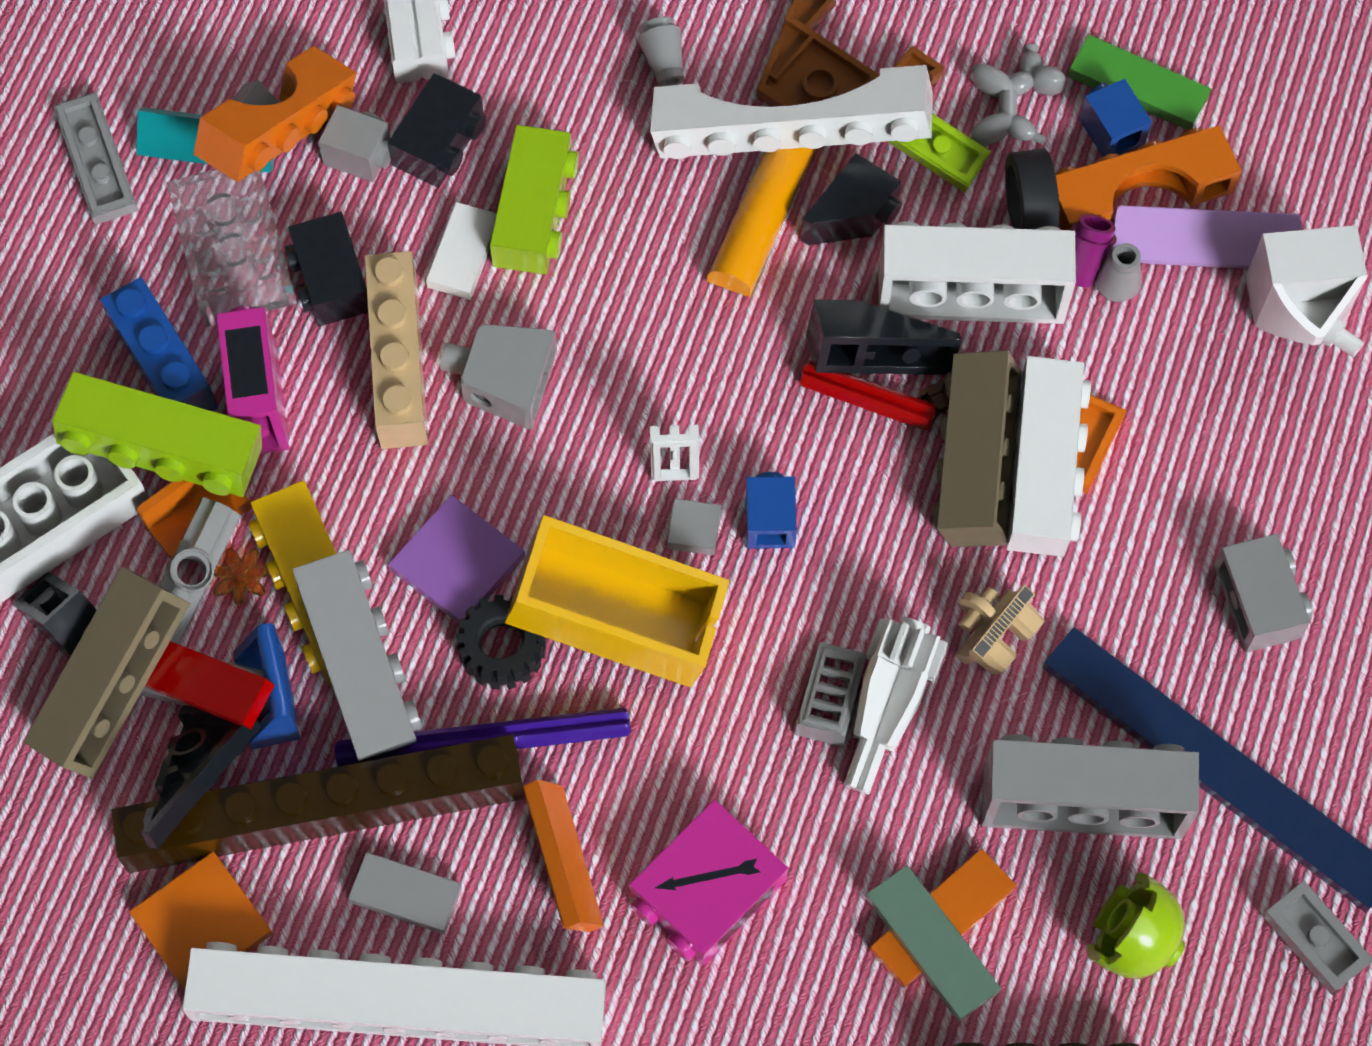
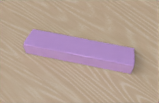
M1119 205L1115 207L1111 220L1116 227L1114 234L1117 237L1111 253L1119 244L1129 243L1138 248L1141 255L1140 263L1249 269L1263 233L1301 230V216L1298 214Z

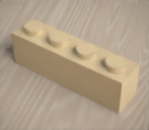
M412 251L365 255L374 414L381 449L428 445L418 285Z

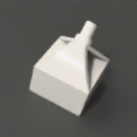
M1357 225L1263 233L1245 276L1255 327L1281 338L1310 345L1324 343L1328 347L1334 344L1354 358L1364 342L1345 329L1347 324L1343 321L1347 318L1368 276Z

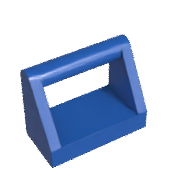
M261 624L233 652L235 664L262 670L264 678H267L275 685L268 698L269 708L267 713L260 721L261 728L249 741L252 750L301 739L283 644L274 624Z

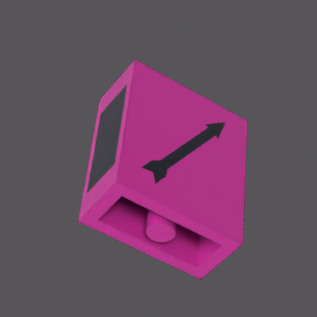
M238 306L229 312L216 314L227 415L261 425L262 450L260 454L290 450L278 349L265 308Z
M714 799L629 884L630 897L634 900L630 906L647 925L652 927L657 922L670 935L667 942L681 958L689 962L693 957L704 966L787 881L789 868Z

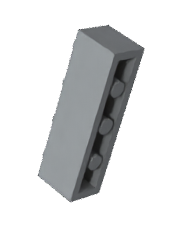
M349 549L293 568L299 592L359 763L416 744L414 731L422 728L421 721L413 700L407 702L402 700L397 684L405 682L406 679L397 654L394 653L387 656L381 637L389 635V631L380 606L372 609L369 606L365 590L373 588L364 560L354 562Z

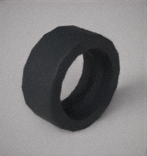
M1045 148L1008 154L1005 163V188L1012 227L1014 229H1038L1043 226L1058 227L1060 214L1059 194L1054 165L1049 152Z

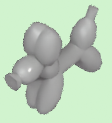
M1026 44L1023 47L1025 53L1020 60L1021 71L1012 74L1010 77L997 67L988 64H975L972 67L970 78L974 86L986 95L999 98V113L985 117L971 131L970 138L983 147L998 142L1007 134L1017 140H1034L1041 145L1044 144L1047 137L1038 133L1035 126L1027 118L1017 115V96L1027 93L1031 88L1040 95L1054 96L1060 94L1064 89L1066 78L1064 73L1058 68L1043 66L1041 56L1037 53L1039 51L1038 45Z

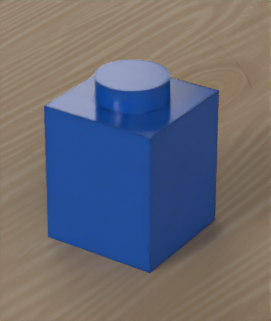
M1126 79L1111 85L1103 83L1091 89L1084 98L1079 117L1080 122L1102 157L1113 153L1122 155L1144 145L1152 120Z
M763 472L756 475V477L746 478L747 549L795 548L797 532L795 476H784L778 472Z

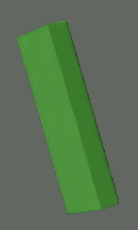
M1092 35L1087 36L1068 74V77L1092 88L1103 83L1111 85L1126 79L1146 112L1188 131L1193 129L1212 90L1205 85Z

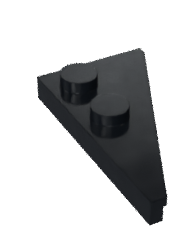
M184 705L180 709L178 717L183 724L181 733L170 738L167 747L169 753L162 762L154 786L160 798L157 807L147 808L143 820L145 825L141 833L149 848L158 849L206 791L216 784L218 777L234 758L245 750L247 743L261 728L258 720H256L250 730L190 705Z

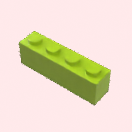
M77 372L72 373L52 420L56 443L71 453L77 455H87L90 453L108 458L113 464L122 468L132 469L136 466L153 471L161 478L171 482L184 480L202 485L207 491L221 496L230 493L244 497L262 450L261 425Z

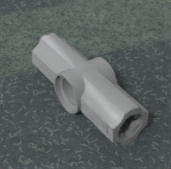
M205 497L201 498L173 557L166 566L165 574L159 584L191 603L170 640L177 644L180 643L206 587L212 581L214 570L241 516L232 508ZM190 559L199 564L202 570V577L198 584L188 585L180 580L177 575V567L181 560Z

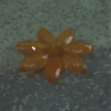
M228 548L225 552L228 566L217 565L214 570V576L224 580L215 587L213 594L220 597L233 590L234 603L238 607L243 605L247 590L260 597L265 596L266 590L257 579L265 578L270 574L266 565L255 566L259 555L257 548L249 550L242 561L234 549Z

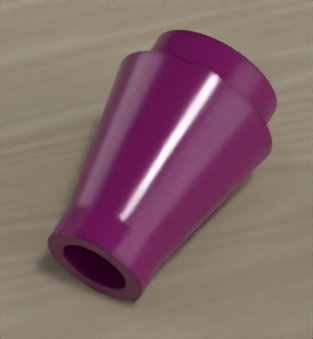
M1091 214L1082 215L1078 223L1074 224L1071 228V231H1075V286L1086 288L1093 285L1095 276L1117 241V237L1114 234L1115 225L1104 217Z

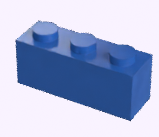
M142 277L100 299L111 326L154 395L213 412L219 409L209 383Z

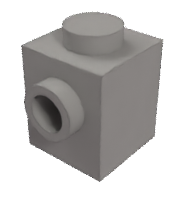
M337 105L318 142L323 164L374 183L380 169H386L391 162L387 144L390 140L388 123L384 122L374 113L368 111L359 113Z

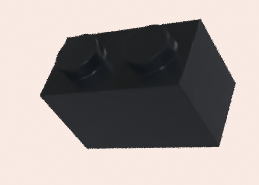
M433 73L387 143L392 166L440 188L447 175L453 176L459 169L463 160V151L469 141L477 140L485 127L486 116L483 112L481 95Z
M342 211L289 226L288 229L293 244L284 246L292 273L301 271L305 284L296 287L304 313L314 311L318 327L368 313L367 288Z

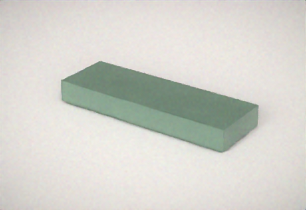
M908 865L866 894V900L958 1022L1000 992L1002 988Z

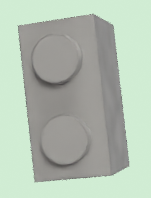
M1278 533L1222 547L1214 563V568L1245 653L1301 639L1311 623L1312 607L1307 594L1299 592L1294 578L1296 574L1294 557L1289 548L1283 549Z

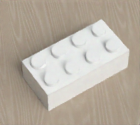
M908 221L899 222L895 225H884L878 272V307L923 320L1064 324L1076 283L1075 231L1061 230L1054 226H1043L1038 229H1014L1012 226L1003 224L994 225L989 228L966 227L960 223H949L943 226H920L917 223Z
M55 433L0 468V603L138 514L137 507L148 500L149 497L134 471L119 467L108 458L90 453L87 455L71 453L56 443Z

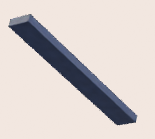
M1073 627L1044 662L1042 667L1044 670L1147 748L1154 749L1155 746L1160 744H1176L1183 746L1187 752H1199L1200 788L1365 913L1372 907L1371 849L1078 629Z

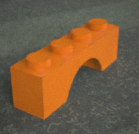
M310 47L286 63L279 95L280 103L250 105L229 99L200 117L193 155L236 182L241 181L254 171H261L282 152H289L297 142L311 133L315 134L320 131L324 124L329 122L337 105L350 109L355 99L353 87L357 72L317 47Z
M1220 125L1205 130L1201 127L1193 128L1182 134L1179 138L1166 142L1159 140L1151 141L1141 146L1138 150L1123 155L1117 153L1108 154L1097 160L1096 163L1081 168L1074 166L1066 167L1055 173L1060 210L1058 228L1071 231L1072 226L1078 223L1079 218L1087 214L1101 216L1110 220L1114 202L1126 192L1140 187L1167 189L1179 195L1190 206L1234 193L1242 170Z

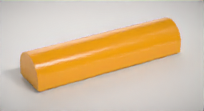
M793 148L763 152L707 275V282L751 297L816 149Z

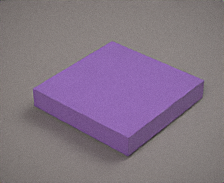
M450 495L390 561L388 566L392 573L459 624L461 618H466V610L471 605L475 609L479 607L478 600L485 597L489 599L526 556L525 550L453 495Z

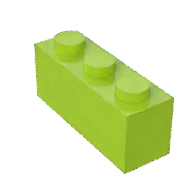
M516 125L490 243L493 267L547 275L551 258H559L562 232L557 231L559 218L567 219L571 192L565 191L567 179H575L579 162V152L572 151L570 132Z

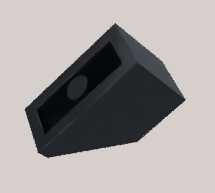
M855 153L802 220L801 241L807 245L872 237L883 223L890 225L898 215L902 207V202L899 201L901 181Z
M51 572L44 574L12 604L69 659L82 638L84 630L97 611L80 590Z

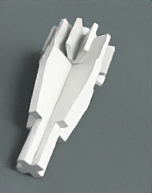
M903 617L901 624L889 618L887 620L879 618L866 653V658L870 662L863 679L853 738L859 740L844 782V786L857 790L863 794H870L885 750L891 752L895 750L920 706L928 684L927 680L933 683L936 680L948 647V642L940 640V637L937 635L929 634L931 627L923 622Z

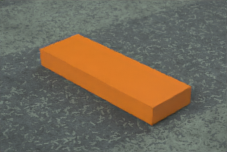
M538 779L523 786L563 927L583 932H592L603 927V920L563 785Z
M981 848L930 895L960 935L964 936L1010 895L1017 885ZM890 930L870 947L869 951L903 988L921 974V971Z

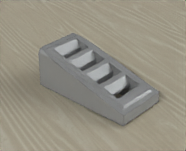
M823 642L819 643L797 721L795 735L840 747L844 746L866 662V653ZM826 657L854 664L853 671L848 672L824 666ZM821 675L849 682L848 689L820 682ZM820 692L845 699L844 704L840 705L817 699L816 694ZM812 709L840 715L839 722L811 715Z

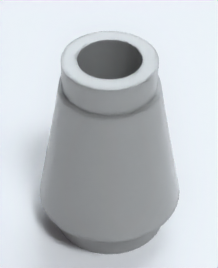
M657 17L642 23L639 27L640 35L637 41L655 79H657L658 86L679 85L684 81L680 27L675 25L671 17Z
M1123 243L1116 246L1096 275V286L1109 301L1124 302L1135 297L1141 289V255L1138 248L1132 244Z

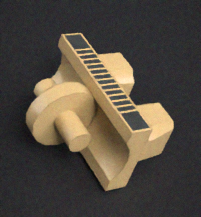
M1024 584L1017 592L1007 590L992 607L999 597V594L994 589L988 587L981 596L972 592H966L959 600L961 609L966 613L959 622V626L965 632L970 633L977 623L979 625L956 652L955 656L965 665L977 662L981 667L994 675L1006 671L1016 658L1017 653L1000 639L1002 635L1009 629L1021 641L1029 640L1045 622L1034 606L1029 603L1035 596V593Z

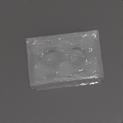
M217 169L166 182L195 295L206 327L217 325L216 314L229 312L238 306L264 307L267 312L297 304L261 171H254L239 182H236Z

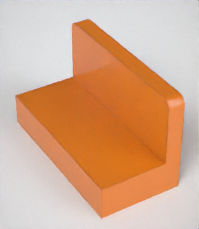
M182 480L169 483L139 505L136 510L146 530L171 559L202 497L226 505L242 515L252 507L246 495L244 494V497L230 493L225 496L216 495L207 491L202 485Z

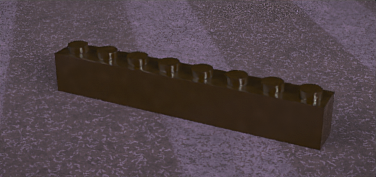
M511 734L206 791L158 849L149 848L141 832L144 829L145 824L143 820L147 808L157 807L159 800L114 808L111 811L117 858L128 873L202 860L212 852H215L217 857L523 800L525 799L514 735Z

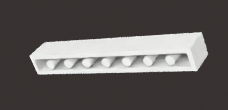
M225 942L206 943V949L191 948L182 1010L189 1020L518 1046L602 1045L606 980L596 979L597 974L588 970H567L565 976L545 975V969L536 966H516L513 973L493 971L494 966L484 962L463 963V969L442 967V961L432 958H413L411 965L391 963L390 957L380 954L360 955V961L340 959L339 953L328 950H311L308 957L288 955L289 951L287 949L277 946H259L257 953L239 952L236 945Z

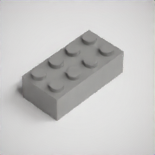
M1010 734L1002 736L1001 740L993 739L983 768L982 827L1183 839L1199 813V752H1187L1183 746L1176 744H1160L1155 746L1154 749L1134 748L1132 743L1126 741H1108L1103 746L1083 745V742L1076 738H1056L1052 740V743L1032 742V739L1026 735Z

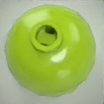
M1139 872L1135 875L1137 883L1133 887L1128 889L1121 884L1105 902L1093 923L1095 928L1102 929L1096 945L1093 943L1088 944L1086 948L1088 958L1114 974L1132 979H1141L1159 972L1165 966H1173L1179 960L1185 948V942L1182 940L1185 929L1184 913L1175 895L1148 874Z

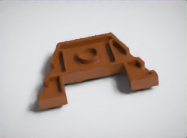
M836 0L793 1L786 14L778 41L774 44L758 84L756 98L769 107L806 104L847 93L880 76L813 31L836 6ZM913 45L894 66L927 65L931 86L943 78L945 70L943 65Z

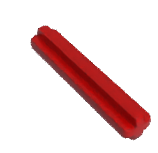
M812 360L807 361L801 373L800 384L805 388L913 427L928 430L935 418L936 406L932 403L849 373H815Z

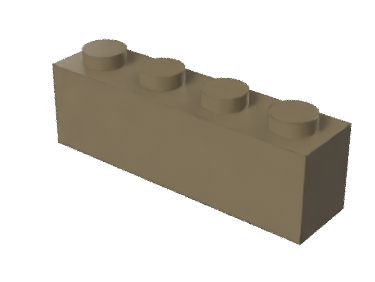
M1009 350L954 354L952 372L946 374L945 389L949 399L948 415H943L941 421V433L945 442L944 458H940L937 464V478L941 486L940 502H935L933 507V523L935 529L942 534L951 547L1007 545L1022 375V370Z
M121 566L91 622L84 630L82 638L60 673L41 711L34 719L33 725L23 743L62 768L93 779L191 603L155 582Z

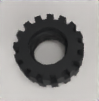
M495 595V601L488 602L487 597L478 600L479 607L475 609L471 605L466 610V618H461L458 624L459 632L456 634L457 648L465 671L469 676L473 675L476 682L482 686L485 683H489L491 689L500 690V685L506 684L508 689L516 688V682L520 680L525 684L531 679L533 671L536 673L542 666L541 660L545 658V637L505 624L513 596H511L510 601L504 600L503 595ZM497 626L514 628L522 637L521 647L514 655L507 658L495 659L489 657L481 648V640L485 633Z

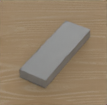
M97 92L54 105L60 128L94 224L98 225L139 211Z

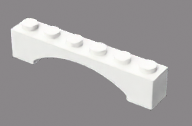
M927 65L880 68L879 77L852 91L817 102L791 106L766 107L731 103L702 93L699 83L654 87L650 133L660 159H683L688 156L714 154L726 156L740 152H774L778 149L793 148L817 149L823 146L865 145L872 142L885 141L910 142L915 139L932 138L933 91Z

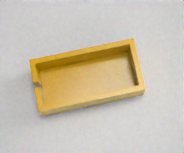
M543 515L532 536L505 624L691 688L706 667L716 632L714 625L719 620L730 580Z

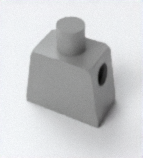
M483 324L478 327L471 348L446 343L441 356L440 370L462 375L460 385L463 400L468 404L521 427L533 430L557 355L556 333L547 329Z

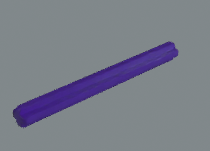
M614 708L414 732L416 744L371 760L511 734L514 735L516 749L627 737L631 731L629 712L626 708ZM351 739L339 740L335 744V758L338 767L359 763Z

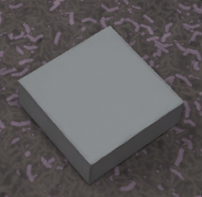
M674 499L667 549L715 556L722 505Z

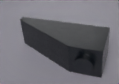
M814 300L806 332L815 373L946 375L948 372H952L953 355L958 354L962 341L960 333L859 300Z

